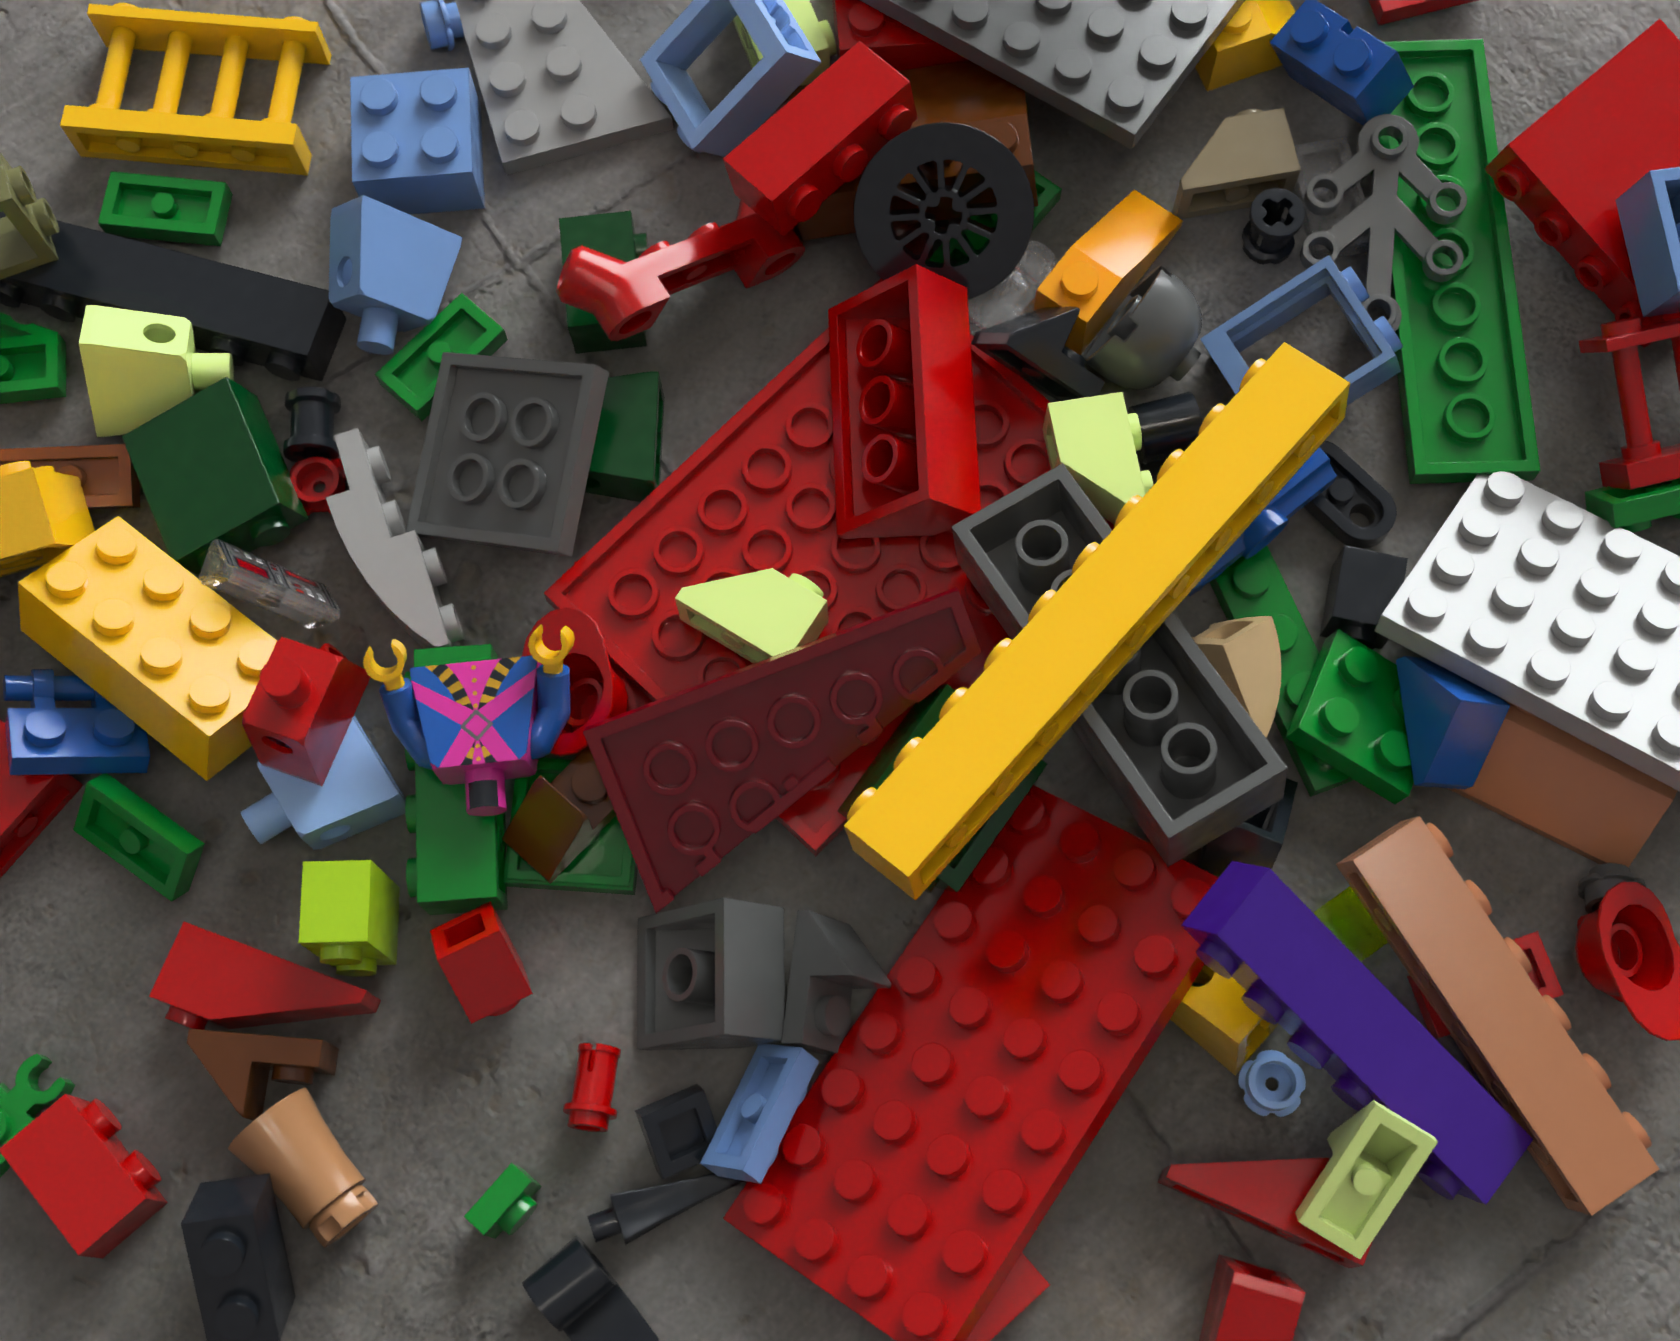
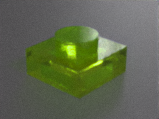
M1351 886L1313 912L1361 962L1388 944V941Z

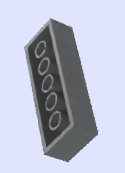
M1063 463L951 526L958 564L1011 640L1029 623V614L1038 599L1048 590L1052 589L1057 592L1070 578L1073 565L1081 552L1092 542L1101 544L1112 531ZM1173 612L1071 725L1076 735L1168 867L1284 797L1288 767Z

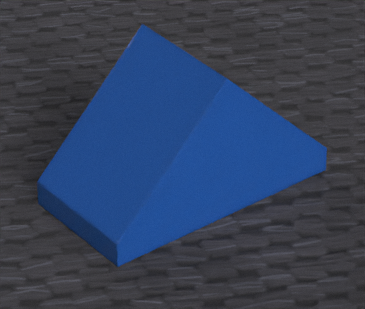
M1403 656L1396 659L1414 786L1463 790L1473 787L1511 705L1499 696L1426 658Z

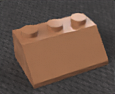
M1506 701L1511 706L1474 786L1464 790L1447 789L1600 865L1616 863L1629 868L1673 802L1677 790Z

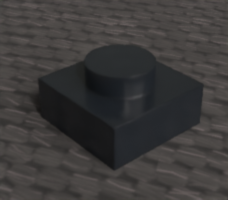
M698 1084L635 1110L654 1166L662 1179L699 1164L717 1130L706 1094Z

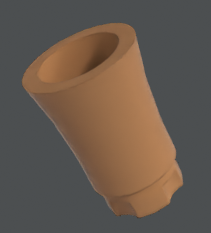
M307 1087L291 1093L262 1113L241 1131L228 1147V1150L256 1175L270 1173L274 1194L287 1207L303 1229L310 1227L312 1233L324 1248L346 1235L378 1206L372 1194L362 1185L365 1182V1178L347 1157L328 1128Z

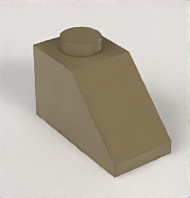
M1284 108L1267 111L1247 109L1232 117H1226L1181 178L1173 207L1174 215L1180 219L1249 208L1258 194L1272 188L1287 189L1293 193L1301 168Z

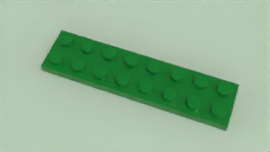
M1483 39L1384 42L1398 52L1414 85L1412 90L1391 114L1403 117L1415 128L1419 138V146L1416 153L1418 158L1442 183L1452 182L1458 184L1464 189L1467 196L1466 207L1455 222L1446 225L1438 224L1427 215L1426 202L1398 176L1397 196L1439 241L1449 240L1456 243L1461 248L1464 258L1462 266L1451 280L1435 282L1425 275L1419 258L1396 234L1394 235L1390 297L1399 304L1402 314L1400 325L1395 333L1403 347L1396 351L1395 354L1401 369L1397 377L1409 483L1473 482L1477 474L1491 475L1499 471L1510 472L1525 481H1533L1540 472V463L1505 200L1497 190L1493 178L1484 169L1498 155ZM1382 135L1378 138L1380 144L1387 149H1395L1399 146L1398 141L1391 136ZM1440 196L1436 198L1437 205L1445 211L1456 209V203L1450 197ZM1438 253L1432 256L1433 262L1437 267L1441 269L1453 267L1452 260L1446 254Z

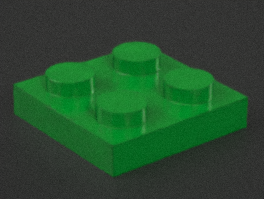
M1337 629L1323 643L1285 738L1395 805L1409 796L1414 783L1397 665L1340 629Z

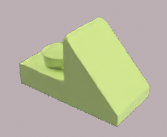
M1375 1100L1331 1132L1327 1141L1333 1155L1295 1212L1299 1223L1358 1259L1362 1258L1438 1143L1434 1136Z

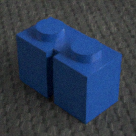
M1306 0L1270 41L1290 78L1362 126L1378 115L1391 114L1414 87L1395 49L1358 26L1353 30L1349 20L1317 0Z

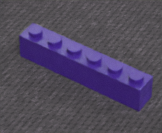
M1232 861L1181 925L1200 944L1196 950L1197 956L1219 975L1228 979L1233 977L1246 990L1242 996L1243 1002L1255 1014L1271 1024L1279 1023L1291 1035L1287 1041L1288 1047L1299 1058L1314 1068H1324L1336 1080L1331 1086L1332 1091L1347 1105L1359 1112L1375 1100L1434 1136L1438 1143L1418 1172L1419 1178L1427 1186L1449 1200H1453L1459 1194L1486 1205L1534 1139L1270 868Z

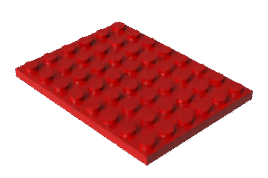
M881 278V279L878 280L874 285H876V284H878V283H880V282H882V281H884V280ZM829 327L544 592L546 601L555 610L569 607L584 611L598 623L605 639L610 662L652 702L754 664L680 620L675 597L681 588L770 568L777 570L788 578L792 573L802 575L815 583L823 591L824 596L822 598L826 599L828 604V623L817 640L957 587L981 653L942 684H948L955 691L961 687L969 689L984 672V665L991 651L1003 639L1009 638L958 564L952 529L935 536L845 539L837 536ZM970 334V340H971V342H972L973 337H974L972 334ZM971 344L981 509L1051 470L1043 434L1047 405L1051 402L1020 375ZM1104 518V520L1113 530L1115 528L1114 524ZM912 706L884 727V731L866 746L862 745L838 764L836 770L775 818L814 856H817L845 828L844 825L848 820L837 810Z

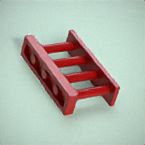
M1640 317L1620 319L1601 324V336L1579 341L1580 353H1612L1627 444L1620 448L1622 457L1599 462L1602 485L1604 487L1610 486L1612 488L1631 490L1680 478V443L1661 448L1660 441L1653 440L1638 351V345L1671 338L1680 392V318L1641 326Z

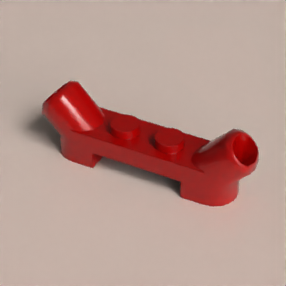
M740 199L735 221L720 227L716 222L708 223L694 231L686 240L670 245L668 241L656 243L646 249L637 259L629 262L583 245L572 249L562 268L556 293L562 303L594 314L611 341H618L651 328L671 294L731 270H735L747 289L778 276L789 269L802 257L806 249L793 229L785 236H782Z

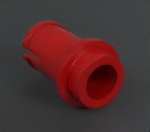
M580 1043L577 1050L579 1054L571 1102L565 1103L563 1106V1112L569 1115L567 1126L581 1131L607 1132L609 1120L617 1118V1110L611 1108L621 1049L597 1043L596 1050H594L591 1043Z

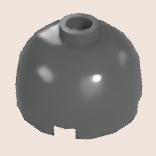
M1159 265L1130 293V296L1133 298L1122 311H1115L1085 355L1087 364L1104 378L1123 388L1137 391L1154 388L1168 376H1171L1178 382L1191 370L1201 355V352L1193 347L1202 329V311L1195 295L1180 279Z

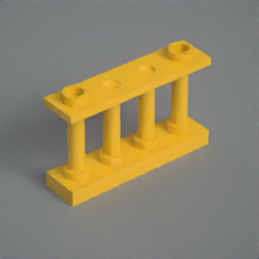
M116 3L114 5L89 4L87 15L105 46L109 47L95 104H91L89 107L65 105L60 123L61 128L81 157L308 175L312 154L298 125L291 122L303 63L330 65L332 55L318 22L308 21L296 16L277 19L139 8L128 3ZM134 49L165 52L153 108L147 111L120 109ZM190 54L222 56L211 111L204 116L177 114ZM247 58L279 61L268 117L261 121L234 119Z

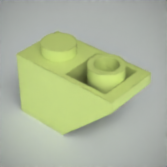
M1123 392L1048 403L1043 434L1051 469L1063 463L1101 516L1115 525L1116 518L1123 506L1135 495L1143 497L1154 485L1150 471H1140L1136 451L1142 448V433L1137 414L1127 413Z

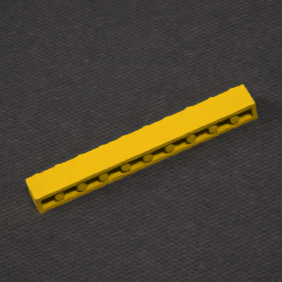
M1283 342L1267 361L1260 358L1254 362L1244 375L1239 392L1226 406L1219 403L1211 409L1200 426L1198 437L1185 451L1177 449L1170 454L1159 470L1157 482L1143 497L1135 495L1123 506L1116 518L1115 528L1101 544L1092 542L1081 552L1073 565L1072 575L1057 592L1052 589L1048 590L1038 599L1029 614V623L1013 640L1005 638L995 646L985 662L984 672L969 689L961 687L947 699L940 711L939 722L923 739L921 737L913 738L903 747L894 762V771L878 789L870 787L855 800L847 815L848 822L844 825L852 850L916 901L1343 421L1346 413L1350 382L1286 342Z

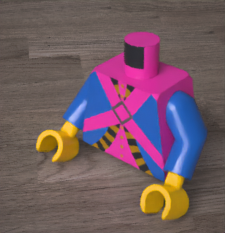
M541 624L529 639L528 646L531 656L410 668L411 680L402 676L407 659V651L403 643L396 639H393L391 642L393 653L397 658V664L391 668L379 666L374 660V652L371 646L367 648L363 659L364 669L372 679L384 683L380 687L379 693L393 733L416 764L433 770L443 784L465 783L467 814L472 816H493L506 812L505 779L535 775L538 759L550 754L567 724L571 713L570 670L567 665L563 664V659L570 652L575 641L574 633L569 627L564 626L561 630V650L553 651L545 647L542 641L543 626Z

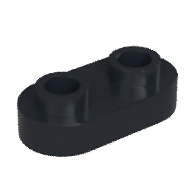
M1324 441L1319 447L1330 458V464L1337 477L1331 486L1305 505L1304 508L1343 544L1361 549L1374 547L1386 538L1395 523L1397 514L1395 502L1392 496L1341 448L1329 441ZM1350 514H1363L1367 517L1369 526L1360 527L1355 525L1350 518Z

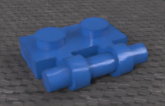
M32 669L30 675H4V701H30L31 708H7L5 730L10 775L147 773L150 760L147 732L78 676H55L53 669ZM55 701H91V708H56Z

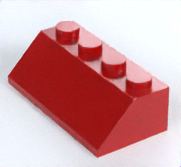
M915 264L828 309L837 536L845 539L935 536L952 529L951 526L981 510L967 287Z

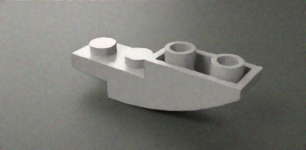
M358 428L334 435L350 490L326 497L335 526L350 557L382 606L397 624L423 649L454 647V642L465 638L453 603L443 606L438 586L446 584L448 581L440 555L436 547L426 550L415 530L406 532L405 523L396 500L386 502L381 484L391 481V477L380 446L369 448Z

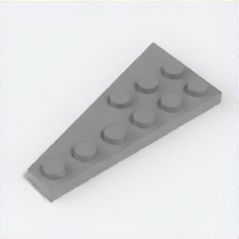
M454 0L459 11L466 42L506 175L673 130L671 115L580 0Z

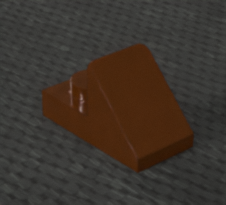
M589 746L584 748L551 783L541 775L534 781L502 837L503 842L550 884L616 816Z
M189 1029L187 1038L190 1048L236 1111L243 1118L254 1121L263 1113L270 1070H273L272 1081L297 1085H312L314 1074L335 1075L339 1048L320 1039Z

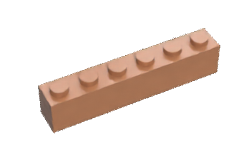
M1420 816L1400 821L1338 862L1336 866L1418 988L1448 1028L1451 1037L1490 1095L1534 1139L1527 1150L1566 1208L1592 1216L1659 1170V1167L1646 1150L1652 1146L1651 1140L1642 1125L1630 1113L1626 1111L1621 1113L1606 1091L1611 1088V1081L1601 1065L1588 1053H1580L1567 1033L1572 1027L1564 1010L1549 995L1542 996L1527 975L1532 971V966L1526 954L1511 938L1505 937L1503 939L1488 917L1492 914L1493 910L1485 894L1471 880L1464 881L1449 860L1453 857V850L1444 834L1434 824H1425Z

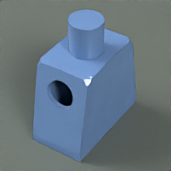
M365 195L332 208L330 217L329 300L333 307L361 317L356 344L358 348L374 354L388 355L394 351L397 331L407 332L430 324L436 317L461 247L462 237Z

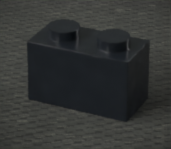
M270 1173L200 1183L182 1220L181 1227L207 1341H280L296 1295Z

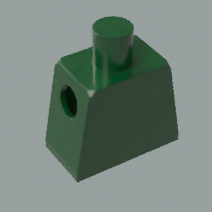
M649 371L608 377L585 493L641 502L660 485L665 397L659 372Z

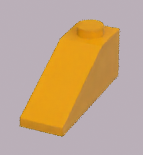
M1134 189L1069 248L1037 288L1033 311L1045 307H1078L1080 309L1079 315L1065 346L1081 355L1181 228L1183 220Z

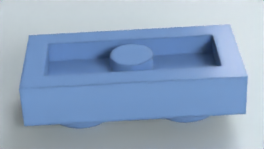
M771 1044L758 1045L700 1164L718 1177L761 1184L768 1168L777 1157L779 1145L797 1107L806 1096L807 1086L819 1061L802 1047Z

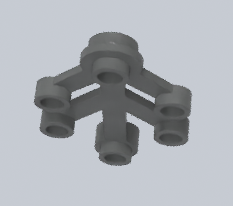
M1383 114L1370 119L1362 127L1357 138L1358 153L1332 174H1319L1310 180L1304 194L1305 206L1315 215L1326 216L1338 208L1344 193L1373 173L1371 196L1327 232L1317 231L1310 234L1305 239L1301 248L1300 261L1306 269L1319 262L1320 260L1312 257L1309 252L1311 246L1319 244L1329 250L1330 257L1335 263L1338 255L1369 230L1365 289L1370 298L1363 301L1362 305L1366 311L1370 307L1382 308L1387 314V321L1396 332L1400 325L1402 314L1399 304L1390 297L1394 235L1396 234L1419 258L1425 275L1435 282L1451 280L1459 271L1464 259L1463 252L1456 243L1449 240L1439 241L1397 196L1398 176L1426 202L1427 215L1438 224L1446 225L1455 222L1466 207L1467 196L1464 189L1458 184L1452 182L1442 183L1418 158L1416 153L1419 146V138L1415 128L1409 121L1398 115ZM1382 135L1391 136L1398 141L1399 146L1395 149H1387L1380 144L1378 138ZM1321 187L1328 188L1333 193L1334 199L1330 202H1321L1315 198L1313 191ZM1440 196L1450 197L1456 203V209L1452 211L1441 209L1437 205L1436 198ZM1438 253L1446 254L1452 260L1453 267L1449 269L1437 267L1433 262L1432 256ZM1348 321V327L1351 335L1358 342L1363 344V342L1361 341V339L1359 338V336L1357 335V333Z

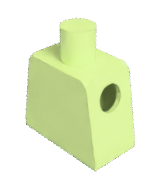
M86 305L79 348L97 437L127 434L226 376L234 381L232 354L196 353L192 323L185 317Z

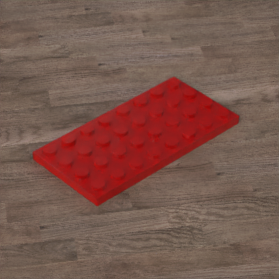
M1033 785L958 892L945 890L888 973L887 977L891 982V988L877 989L840 1044L838 1053L833 1054L802 1103L796 1109L779 1145L777 1157L768 1168L762 1183L747 1182L722 1219L895 1341H966L1204 967L1205 963L1196 954L1200 944L1181 925L1219 877L1183 859L1168 867L1153 844Z

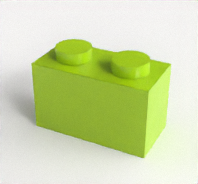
M372 860L303 861L298 943L318 956L320 963L336 966V974L372 976L377 974V965H397L400 887Z

